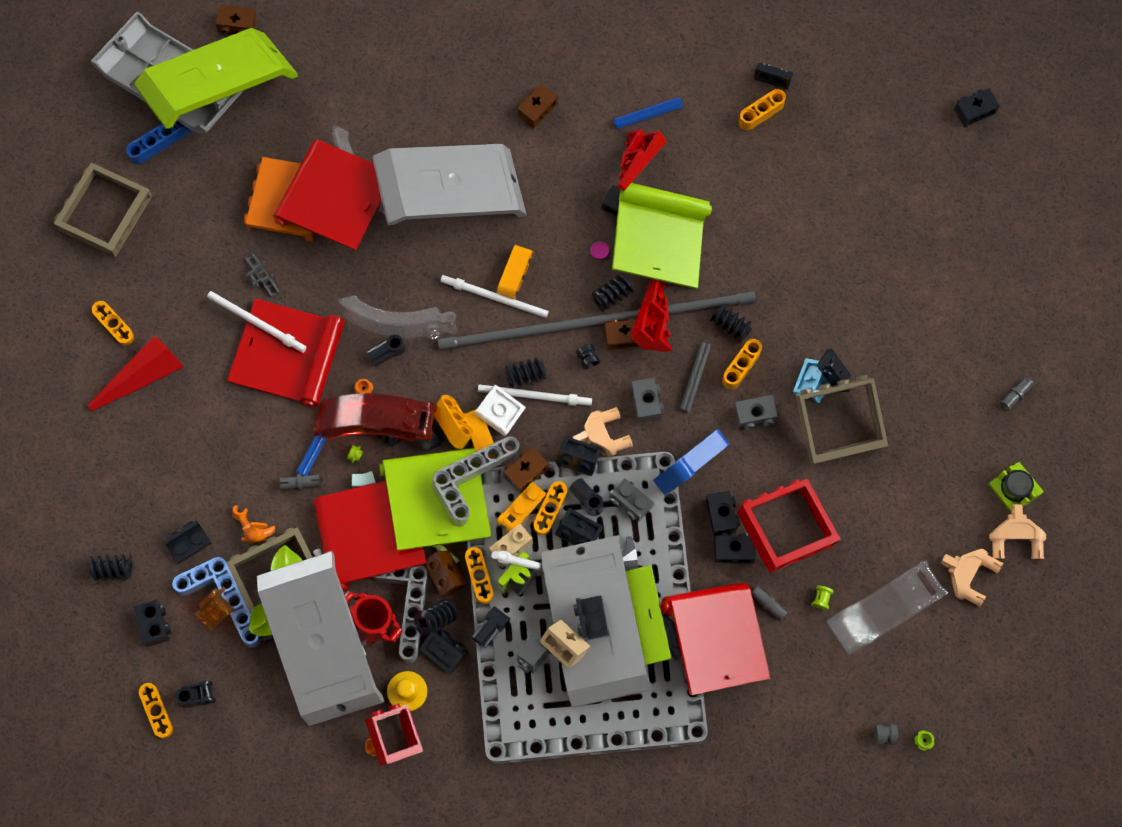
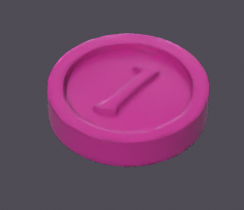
M595 242L591 246V255L599 260L606 258L609 254L608 245L604 242Z

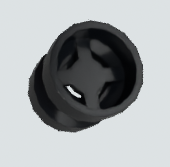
M593 344L584 345L576 350L578 358H581V365L584 370L589 369L588 364L591 362L593 367L600 363L599 357L595 355Z

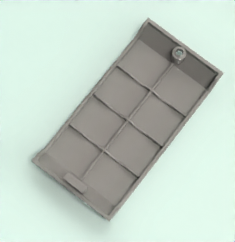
M136 12L91 60V63L105 78L145 101L134 85L142 71L148 67L190 52L193 49L152 26L141 13ZM243 91L182 114L176 121L198 134L207 133Z
M503 144L390 148L372 157L388 225H395L406 219L514 213L519 218L527 215L510 149Z
M619 535L542 552V567L554 624L562 620L579 635L577 624H580L579 616H575L573 606L576 604V598L585 599L601 595L604 604L609 636L585 641L591 647L582 660L570 669L562 663L567 693L572 707L651 691Z
M333 551L258 575V594L300 716L308 726L383 703V696L376 688L336 572Z

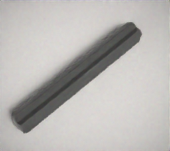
M702 342L680 407L682 412L689 413L710 351L711 345Z

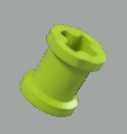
M817 586L815 601L811 605L827 611L829 609L830 595H833L834 591L825 586Z

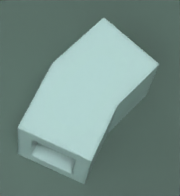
M372 471L364 474H352L353 489L376 483Z

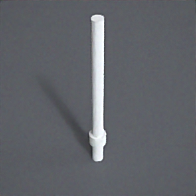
M445 275L441 277L440 282L454 286V289L460 291L463 289L547 318L549 312L547 310L465 283V280L459 278L454 279Z
M209 292L207 298L283 341L284 345L292 346L302 353L305 352L307 346L296 341L295 337L290 334H284L214 292Z
M479 385L478 392L489 393L493 386ZM499 387L514 397L563 402L572 406H576V404L592 406V398L577 397L578 395L576 394L560 395Z
M506 551L492 552V558L500 563H511L543 572L542 563L513 556Z

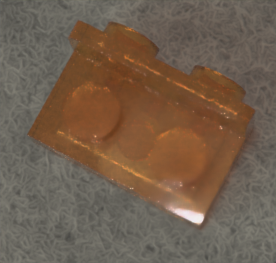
M224 586L219 590L215 588L207 598L205 597L197 605L200 609L195 615L210 630H213L234 610L229 602L221 596L226 589Z

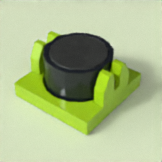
M1020 462L1011 465L988 484L1011 514L1012 505L1022 504L1023 508L1044 492Z
M525 552L518 556L529 560V555ZM511 564L498 579L499 591L505 594L510 589L519 596L531 585L537 573L533 569Z

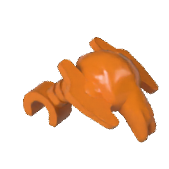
M235 505L233 507V518L239 520L243 526L242 530L245 535L244 538H241L243 542H249L250 544L264 542L267 537L275 532V526L267 528L268 525L265 523H249L246 518V508L242 513L237 512L238 506Z

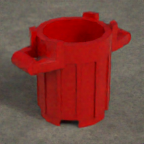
M349 591L346 592L347 604L352 598L357 601L354 606L351 605L349 607L361 645H373L379 639L394 643L402 633V629L395 621L396 616L392 613L390 605L377 595H367L365 593L359 595ZM391 625L395 629L392 631L390 636H387L386 630L388 626Z

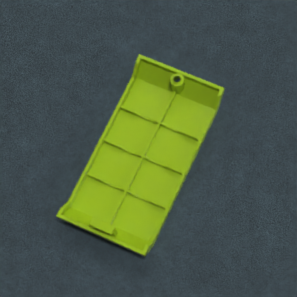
M250 28L148 67L142 71L134 85L165 129L173 127L178 117L182 114L283 75L294 79L298 77V74L265 33Z

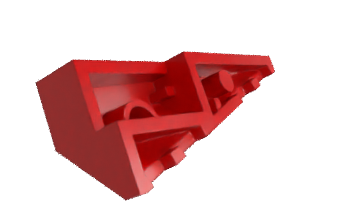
M642 129L628 132L627 137L629 140L625 142L627 149L623 152L620 166L622 172L618 175L620 182L616 184L618 189L626 190L667 142L660 130L645 134Z
M650 280L630 338L642 349L670 352L672 346L668 344V338L671 334L667 330L666 324L669 321L667 297L664 296L663 292L666 283L659 280Z
M154 336L87 406L93 412L122 396L133 393L151 384V382L182 369L184 366Z

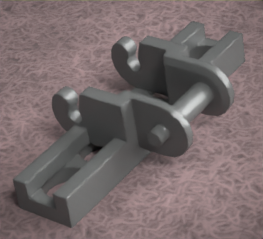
M254 253L251 257L245 258L252 268V271L246 274V278L252 280V286L258 287L262 283L271 297L279 293V289L272 280L275 275L272 273L269 276L264 269L266 262L263 261L261 264ZM252 258L256 260V263L254 265H252V263L250 262V259ZM260 273H265L266 277L259 278ZM270 281L271 285L267 286L266 283ZM274 287L276 292L271 293L269 289Z

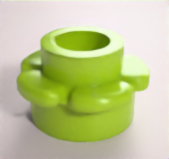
M352 445L347 459L352 461L351 463L359 461L363 452L359 450L360 446Z
M920 731L915 736V744L918 745L920 750L926 751L934 746V736L930 732Z

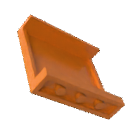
M262 157L261 163L257 165V180L253 181V196H250L248 201L249 212L244 216V224H246L248 231H251V228L303 236L306 241L313 242L314 232L293 223L285 226L278 225L273 217L301 163Z

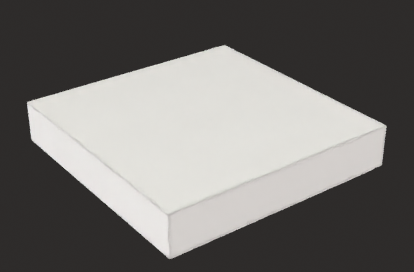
M494 385L474 414L503 436H506L526 407Z

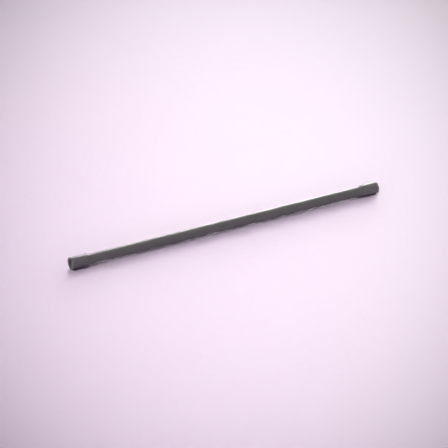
M751 291L731 296L668 305V314L715 308L725 303L727 306L756 302L755 293ZM639 310L460 337L438 339L439 350L602 325L611 320L627 321L629 318H637Z

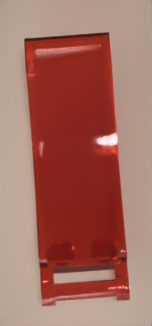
M374 393L349 394L329 398L320 402L314 436L333 439L337 436L349 434H378L414 441L416 438L431 440L433 437L432 424L434 413L437 411V404L434 402L425 403L400 396ZM421 411L427 412L423 430L418 429Z

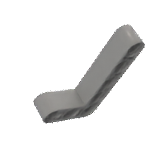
M506 437L438 470L434 474L432 488L454 525L464 526L470 514L469 507L457 486L515 458L519 449V442L516 438ZM512 446L514 450L509 451L505 447ZM495 454L497 458L491 459L488 455ZM477 462L480 464V467H473L471 463ZM454 471H461L463 475L457 476L454 474ZM443 479L446 483L443 485L438 484L436 480ZM446 496H454L455 500L449 501L446 499ZM462 512L465 517L459 518L455 513Z
M422 565L403 569L405 573L402 577L394 576L395 572L373 577L378 582L408 585L399 646L400 657L405 663L414 662L419 652L421 634L415 627L414 618H410L408 615L410 611H421L425 606L428 573ZM417 572L424 573V577L421 579H415L414 574ZM414 591L422 593L417 599L412 598L411 594ZM413 629L417 632L416 635L411 638L407 637L406 632ZM406 649H412L414 651L411 657H405L403 655Z

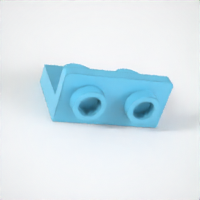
M805 359L793 390L795 395L800 394L802 389L812 388L813 391L819 389L820 385L828 383L816 366L819 362L818 360ZM824 395L813 397L815 403H820Z

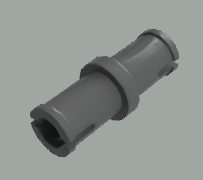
M1025 377L1000 402L1001 407L1009 411L1034 386L1033 381Z
M297 474V477H280V483H288L280 484V489L298 488V490H302L304 487H320L319 481H312L319 480V474L308 476Z
M759 586L751 593L752 597L764 606L763 609H767L779 621L788 613L775 601L774 597L771 598Z

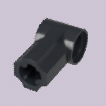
M393 334L385 342L367 351V354L376 367L394 356L403 354L405 344L399 335ZM400 343L398 348H391L392 344Z
M582 477L574 481L569 487V491L586 508L589 515H600L603 511L602 497L596 494ZM592 502L599 503V506L596 508H592L589 504Z
M494 606L488 612L483 624L473 635L472 639L480 646L487 648L498 632L504 630L511 618Z

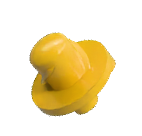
M405 671L398 673L388 684V699L392 706L400 703L401 707L408 705L409 710L414 711L425 702L427 698V685L424 679L415 672Z

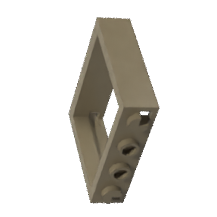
M91 163L83 171L79 183L75 184L70 198L65 200L62 211L56 215L54 225L58 231L116 257L152 198V194L148 188ZM96 174L138 193L109 243L66 224Z
M862 375L856 377V381L849 382V379L837 382L838 385L824 384L820 385L819 389L813 391L812 388L802 389L800 394L795 395L811 463L815 464L888 446L874 378ZM865 385L876 439L816 453L804 399Z
M298 527L295 529L289 528L283 532V535L277 538L276 536L271 537L264 544L252 546L247 550L248 552L242 555L236 554L229 559L230 561L226 562L250 613L255 607L236 567L294 538H297L306 559L312 558Z

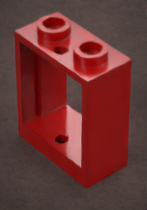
M399 703L388 707V712L383 713L381 709L370 713L371 718L365 719L380 766L423 752L408 705L401 707ZM398 714L408 748L387 755L376 721Z

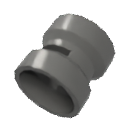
M890 724L888 727L875 725L876 745H883L884 743L898 744L897 725Z

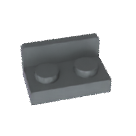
M625 478L615 490L612 489L609 496L613 505L618 508L622 507L630 519H636L638 522L655 504Z

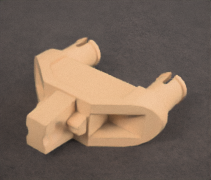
M617 407L604 412L598 410L592 412L585 423V430L573 436L574 439L602 448L601 455L606 457L614 456L617 454V451L633 447L629 435L613 440L610 439L604 423L620 419Z
M1022 504L1012 505V515H1008V519L989 534V539L992 541V558L1005 559L1004 541L1006 539H1023L1031 541V559H1044L1043 541L1046 539L1045 532L1030 519H1027V515H1023Z
M980 549L961 557L956 556L955 558L945 554L940 564L949 568L948 572L951 573L956 597L960 600L965 598L981 607L986 596L971 589L969 585L979 566H984L998 574L1003 562L989 556L986 550Z

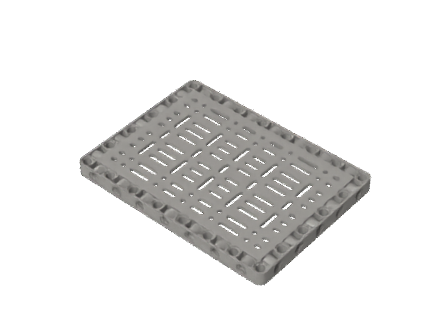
M655 452L602 457L598 459L592 476L557 465L556 462H548L549 470L547 471L553 472L554 476L547 478L543 474L533 483L547 492L552 483L556 481H561L567 486V496L552 526L553 550L562 548L561 538L556 536L555 532L567 512L563 508L565 506L580 505L582 508L575 510L576 512L596 523L598 517L603 519L605 538L613 537L611 517H617L621 550L623 552L626 548V537L632 536L633 538L631 519L625 514L626 511L622 507H603L600 515L591 516L579 500L569 491V487L574 481L582 477L592 489L595 486L599 487L600 492L596 494L602 497L603 502H611L608 486L613 485L615 490L625 478L655 503L649 510L652 516L653 541L648 540L646 516L638 522L640 541L634 542L636 552L641 553V556L637 557L638 567L657 566L659 583L656 584L657 593L661 595L659 598L660 605L665 596L691 592L678 487L664 496L653 481L654 478L668 468L661 466V461H668L670 464L668 467L675 463L674 456L671 453ZM628 464L631 466V469L626 471L621 466ZM495 467L481 474L492 537L467 541L468 549L477 547L482 551L494 596L488 604L479 603L471 581L475 633L483 624L488 612L495 606L503 613H505V608L510 609L505 614L511 618L509 623L512 627L513 638L511 642L506 641L504 628L502 632H498L487 648L480 646L476 642L485 752L489 762L503 764L702 743L708 733L703 693L698 694L694 698L687 695L689 688L682 656L676 661L672 656V659L668 660L671 679L669 682L664 680L662 661L654 663L656 682L650 683L651 691L637 693L642 695L641 700L612 702L609 699L602 701L600 704L544 709L543 704L570 701L567 691L563 692L561 690L559 663L561 661L550 653L534 674L531 672L533 693L532 695L526 694L524 671L518 667L517 653L531 635L539 641L541 640L540 620L546 621L547 629L554 624L551 609H533L535 605L550 604L544 572L534 570L537 573L536 577L540 576L542 578L543 593L541 595L537 594L536 580L534 579L523 593V596L519 597L509 589L508 597H502V593L498 588V579L510 567L511 563L507 564L505 569H500V565L490 555L489 548L497 542L496 528L500 526L496 523L498 517L495 514L497 512L500 514L504 513L520 494L504 478L505 467ZM522 467V471H523V470L529 471V467H528V468ZM642 482L648 483L647 489L642 487ZM559 487L558 489H554V490H555L554 499H555L556 501H557V497H558L556 492H557V490H562L561 487ZM509 494L514 495L512 502L508 500ZM494 496H499L500 501L498 503L493 501ZM670 497L674 500V503L667 504L664 499ZM543 501L537 506L536 509L541 508ZM552 503L545 506V508L552 507L554 512L556 511V506ZM530 514L521 524L530 536V525L534 523L537 514ZM512 516L508 518L511 523L515 521ZM544 516L542 524L538 523L540 530L545 528L548 517ZM501 525L504 537L508 532L506 531L507 528ZM537 534L539 545L537 552L533 551L532 545L524 551L529 555V560L542 561V552L549 551L547 549L546 535ZM670 535H676L679 538V540L677 542H672L669 540L668 537ZM651 550H654V551L656 552V554H655V555H651V554H650V551H651ZM471 553L469 559H473L474 566L476 567L478 562L473 558L475 553ZM479 570L474 573L473 577L481 581L484 579L485 573ZM681 573L683 575V579L676 580L673 577V574ZM485 584L476 585V587H481V591L486 592L484 587ZM521 606L525 608L522 612L518 610ZM669 616V618L674 622L673 616ZM522 621L526 623L527 640L525 641L521 639L520 622ZM513 652L514 656L509 657L508 653ZM545 663H549L551 668L553 691L550 694L546 692ZM646 665V670L649 678L648 665ZM512 666L515 667L518 692L516 697L511 695L509 668ZM486 669L494 671L492 677H486L483 673ZM666 692H672V696L668 697ZM656 693L657 697L652 698L651 694ZM533 705L534 709L529 710L528 706ZM514 706L519 708L517 712L513 711ZM669 707H673V708H674V714H673V715H670V714L668 713V708H669ZM490 708L497 709L498 714L495 717L487 715V711ZM654 708L659 710V716L653 715ZM634 710L639 712V718L633 717ZM620 711L624 713L623 720L618 718V712ZM604 713L609 715L608 721L603 720ZM581 715L586 717L584 724L580 723L579 717ZM565 717H570V725L565 724ZM551 718L556 720V725L553 727L549 724ZM531 720H534L536 723V727L533 729L529 727ZM515 722L520 723L521 728L519 730L514 728ZM695 728L700 729L702 736L696 738L692 735L691 731ZM658 732L662 735V740L655 742L651 735ZM618 736L622 739V744L615 746L612 744L611 739ZM574 740H578L582 743V747L575 750L571 747V743ZM538 744L542 747L540 753L535 754L530 750L531 746ZM494 748L502 751L501 755L497 758L490 755L491 750Z

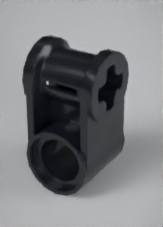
M203 681L179 688L175 693L177 703L183 708H189L216 702L211 688L213 682ZM183 694H190V699L188 701H180V698Z

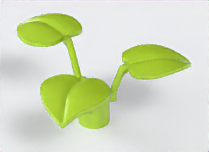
M284 545L275 554L271 563V571L300 562L302 559ZM259 604L251 612L249 631L256 636H270L273 634L263 605Z

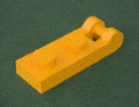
M531 482L507 510L498 517L496 523L507 528L506 531L509 533L526 520L545 499L547 494L535 483ZM510 516L515 519L512 523L508 520Z

